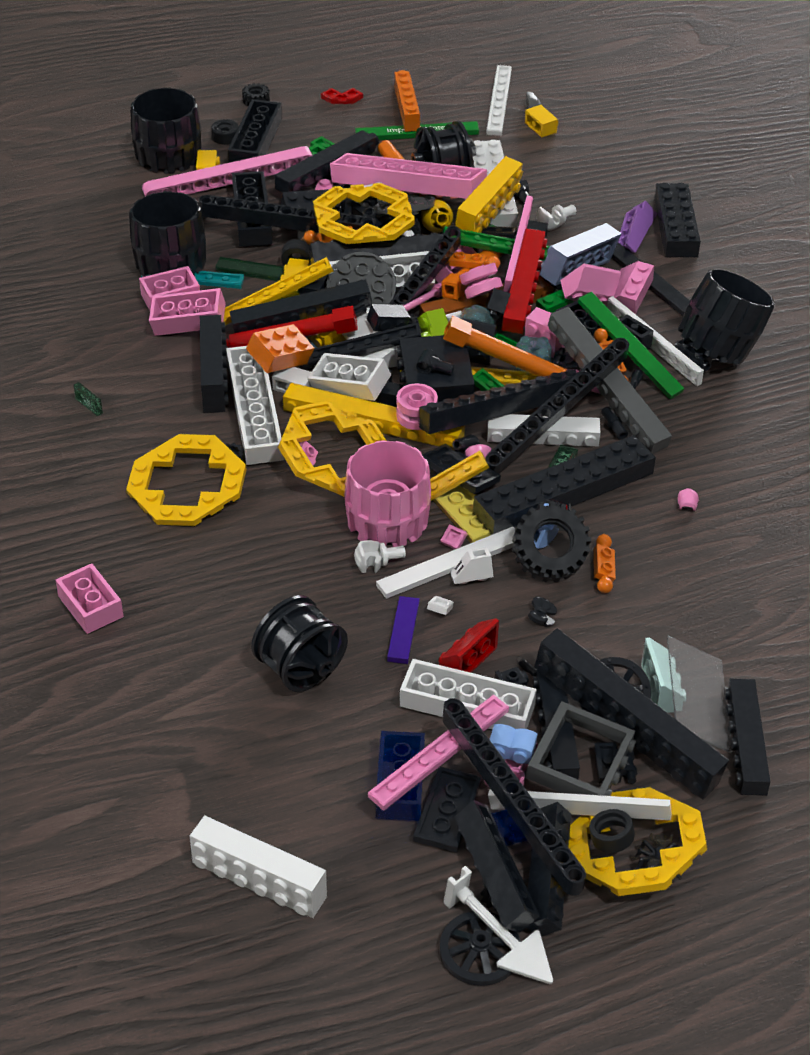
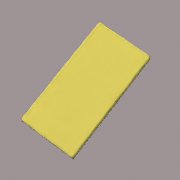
M458 485L433 501L457 528L467 532L466 538L471 543L490 536L489 529L486 530L484 524H481L477 519V515L473 514V501L476 494Z

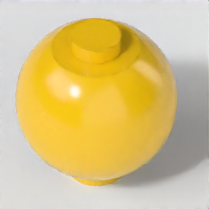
M435 200L434 206L429 210H421V223L430 232H443L444 226L450 227L453 221L452 209L446 202Z

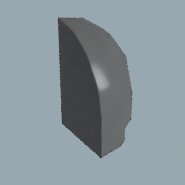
M526 92L527 109L541 105L540 99L534 93Z

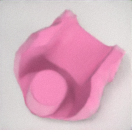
M690 488L680 491L677 499L679 509L686 506L692 507L693 511H695L699 501L698 494Z

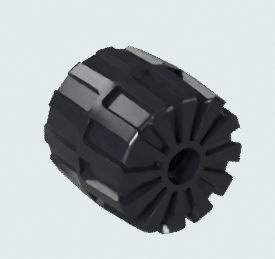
M166 87L151 89L135 97L130 107L131 134L136 159H139L140 165L143 168L149 165L150 171L155 173L159 169H164V174L175 173V168L182 172L189 169L190 165H195L197 163V152L201 150V124L195 98L184 90Z
M168 191L147 195L134 203L129 212L130 239L136 269H140V274L146 277L148 274L154 275L189 266L194 276L195 272L199 273L202 271L206 262V234L199 202L195 198L188 196V194Z
M709 270L693 294L678 326V331L682 333L680 336L684 340L692 342L690 346L694 349L703 348L705 350L704 355L712 359L718 357L720 362L727 364H741L764 331L775 307L774 299L763 288L745 277L727 270Z

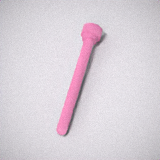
M441 283L435 284L428 293L403 305L406 311L433 297H442Z

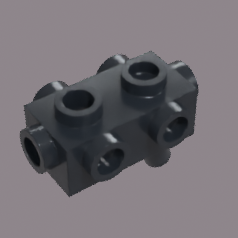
M684 339L675 343L674 346L703 369L704 372L710 369L712 358L704 355L705 350L703 348L696 350L690 346L691 341Z

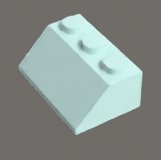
M645 638L641 667L650 682L651 699L667 713L680 712L686 696L684 690L680 688V676L678 673H675L674 658H670L668 649L651 638Z

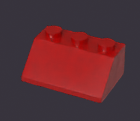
M495 618L478 622L473 628H469L460 640H456L447 652L441 654L439 665L469 673L473 672L497 649L499 620Z

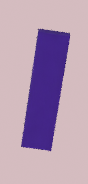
M399 596L387 662L408 664L420 598Z

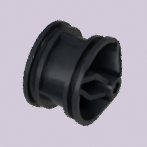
M459 120L446 124L444 130L436 131L433 127H419L416 131L413 147L416 152L411 154V160L473 167V156H476V146L471 137L468 136L465 126Z
M297 595L281 601L263 617L254 632L251 649L253 655L260 662L265 663L278 674L283 684L289 690L303 692L324 681L337 668L346 652L348 636L340 625L327 619L321 613L313 600L304 595Z

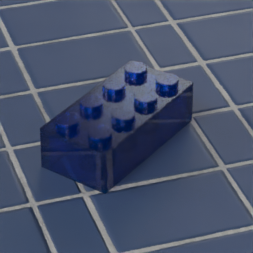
M381 731L377 785L425 748V733ZM423 780L384 811L375 804V819L419 821L421 817Z

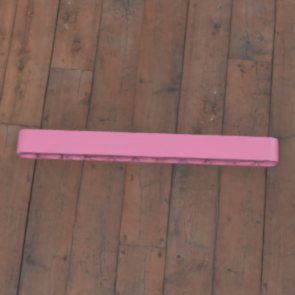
M298 147L147 181L143 184L142 190L145 197L153 193L168 191L184 194L196 193L231 185L232 173L264 171L265 177L275 175L312 156V153L308 147Z

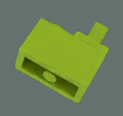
M443 308L427 311L417 318L423 332L422 337L444 335L448 320Z

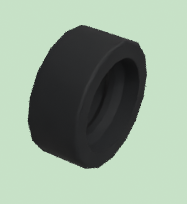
M608 809L601 811L590 821L589 830L592 842L600 851L606 853L620 852L628 848L634 841L635 831L632 819L622 810ZM610 826L625 828L621 833L614 836L599 834L603 829Z

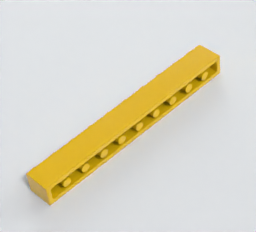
M290 383L283 395V410L293 412L294 407L327 401L339 410L344 408L357 414L356 417L362 420L369 419L374 421L383 434L435 446L447 444L453 448V441L464 437L465 426L428 434L423 430L408 429L397 421V407Z

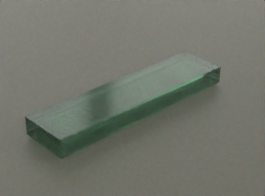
M220 257L215 266L217 272L242 274L248 277L279 281L281 275H284V267L226 257Z

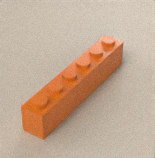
M400 70L394 72V89L404 131H417L420 127V112L410 72Z

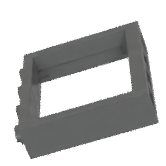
M561 701L528 764L526 779L560 793L611 796L613 792L611 787L612 785H617L621 775L619 770L620 768L624 770L629 757L626 755L628 752H633L636 741L633 740L635 731ZM565 721L621 743L600 789L543 765Z

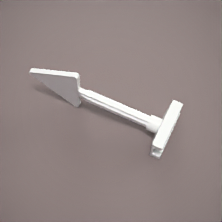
M466 866L462 868L459 880L456 881L451 876L447 882L443 903L449 909L459 901L467 904L511 949L509 953L497 962V967L552 984L553 977L539 930H535L526 939L519 942L474 897V893L468 888L472 872Z

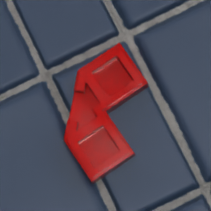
M330 88L321 93V99L331 104H354L363 99V93L354 88L344 93Z

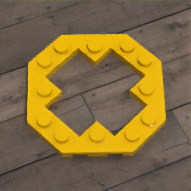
M373 183L370 187H364V184L350 185V188L345 189L341 186H334L313 201L319 233L345 244L395 240L415 225V218L412 215V208L408 201L407 193L382 183ZM369 196H372L378 200L390 203L391 206L387 208V214L395 217L382 228L366 223L358 230H354L335 222L340 218V212L332 208L346 198L361 203Z
M323 401L294 407L278 448L296 477L344 496L346 477L339 478L331 464L313 467L300 446V442L309 441L312 437L306 425L333 420L341 433L357 430L366 445L376 441L387 440L374 421L369 419L362 420L351 411L344 408L339 410L333 407L332 403Z
M178 434L134 461L126 490L127 494L135 499L146 514L148 513L157 525L196 526L202 522V518L209 514L212 516L223 509L226 503L234 502L240 498L247 468L246 464L216 435ZM176 453L210 454L209 468L225 469L220 492H201L198 506L163 505L164 490H148L154 466L173 467Z
M650 787L612 792L611 796L670 800L671 821L655 820V824L678 821L683 846L660 849L662 866L616 872L613 856L596 859L590 858L588 834H590V821L594 816L581 815L570 825L569 849L585 869L586 879L599 886L604 885L610 888L611 892L617 896L666 890L672 884V879L678 874L682 875L693 864L692 860L698 854L702 855L707 851L700 811ZM606 827L601 832L610 831V827Z

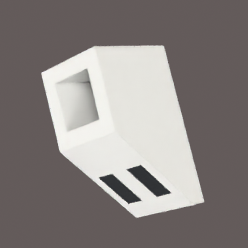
M488 547L468 550L450 572L454 584H466L469 581L475 580L484 581L494 577L492 559Z

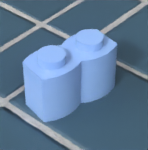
M495 724L489 740L503 759H510L519 764H529L537 744V733L528 729H515L508 725Z

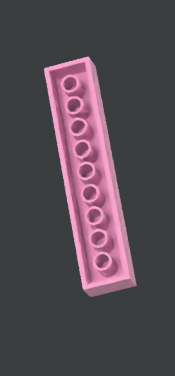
M346 153L330 163L332 182L339 185L364 184L365 186L381 182L397 190L407 191L409 194L436 195V197L447 196L451 199L463 198L466 200L487 177V169L351 153Z

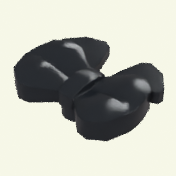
M536 596L533 598L531 604L535 609L530 611L529 619L534 623L545 625V627L552 626L555 621L545 613L557 614L555 605L543 597Z

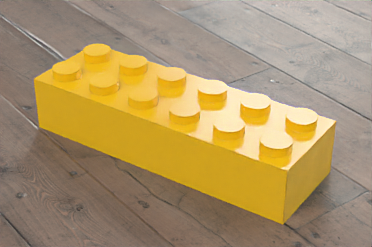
M505 156L458 207L455 226L462 230L478 233L487 228L489 222L495 219L497 213L503 210L505 204L511 201L515 193L519 192L521 187L520 179L523 175V163Z

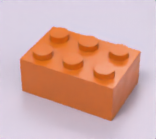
M292 324L253 333L246 350L266 373L307 364L314 347L298 328Z

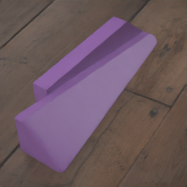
M647 201L640 203L626 213L620 231L622 234L618 243L633 253L637 251L657 215L656 211Z

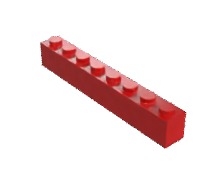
M525 229L509 292L510 297L503 316L502 331L523 334L526 317L531 313L532 309L530 304L534 302L535 294L532 293H536V282L539 281V271H541L542 260H544L545 255L544 249L547 247L546 231Z

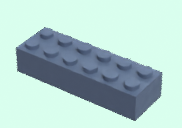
M605 223L560 243L551 245L547 251L546 260L541 265L542 269L539 275L556 286L561 283V279L583 263L601 266L610 262L622 233Z

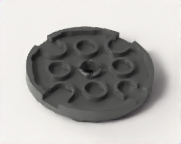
M419 194L408 195L412 215L418 214L420 210H429L433 207L435 197L425 195L424 198V196L419 197ZM381 200L378 201L377 205L370 207L375 208L377 216L387 214V208L391 204Z
M354 252L345 255L332 266L334 272L328 274L327 288L366 279L371 293L372 304L388 305L396 293V278L392 268L384 262V259L368 252Z

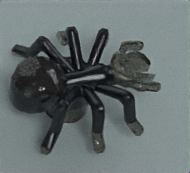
M650 833V841L656 848L654 849L645 839L641 845L637 846V853L635 856H631V861L638 860L642 853L649 857H641L635 870L642 869L644 862H647V868L662 866L660 849L679 847L677 842L668 846L673 840V835L671 834L669 839L667 835L663 839L660 838V835H655L654 839L653 833ZM678 874L676 876L679 880L682 879L681 875Z

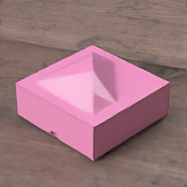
M449 524L440 542L453 549H458L468 534L466 531Z

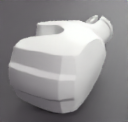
M556 205L552 208V214H550L542 207H539L536 218L538 222L548 223V231H551L565 223L566 217L575 215L576 208L574 205L565 208Z
M373 540L360 541L354 552L356 564L362 573H366L368 566H374V572L376 573L381 566H387L388 560L405 558L406 556L404 545L387 548L384 543Z

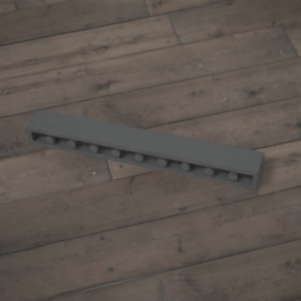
M569 307L551 313L548 322L550 331L556 335L559 342L567 349L569 355L575 359L582 370L603 349ZM615 368L596 386L600 394L609 402L610 407L616 411L621 421L628 426L631 433L652 454L668 447L672 437L670 432L621 371Z

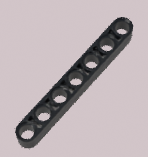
M450 226L445 230L388 305H405L424 293L460 246L461 231L458 227Z

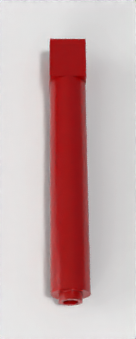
M352 305L333 309L332 314L229 334L226 343L228 348L247 346L252 334L255 332L292 324L298 328L304 337L336 331L337 334L358 330L357 317Z

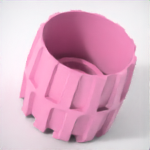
M383 440L364 445L354 455L350 456L347 463L344 497L348 527L351 532L356 530L359 532L358 540L370 539L384 543L385 546L387 543H392L393 547L406 546L407 539L410 542L416 541L422 535V531L426 529L431 503L430 468L428 461L424 459L421 451L417 448L406 445L404 442Z

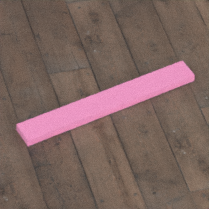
M527 196L505 278L504 292L507 293L510 292L525 229L528 225L533 196Z
M492 695L470 712V714L484 732L509 712V706L495 695ZM447 730L370 790L368 798L384 811L462 748L449 730Z

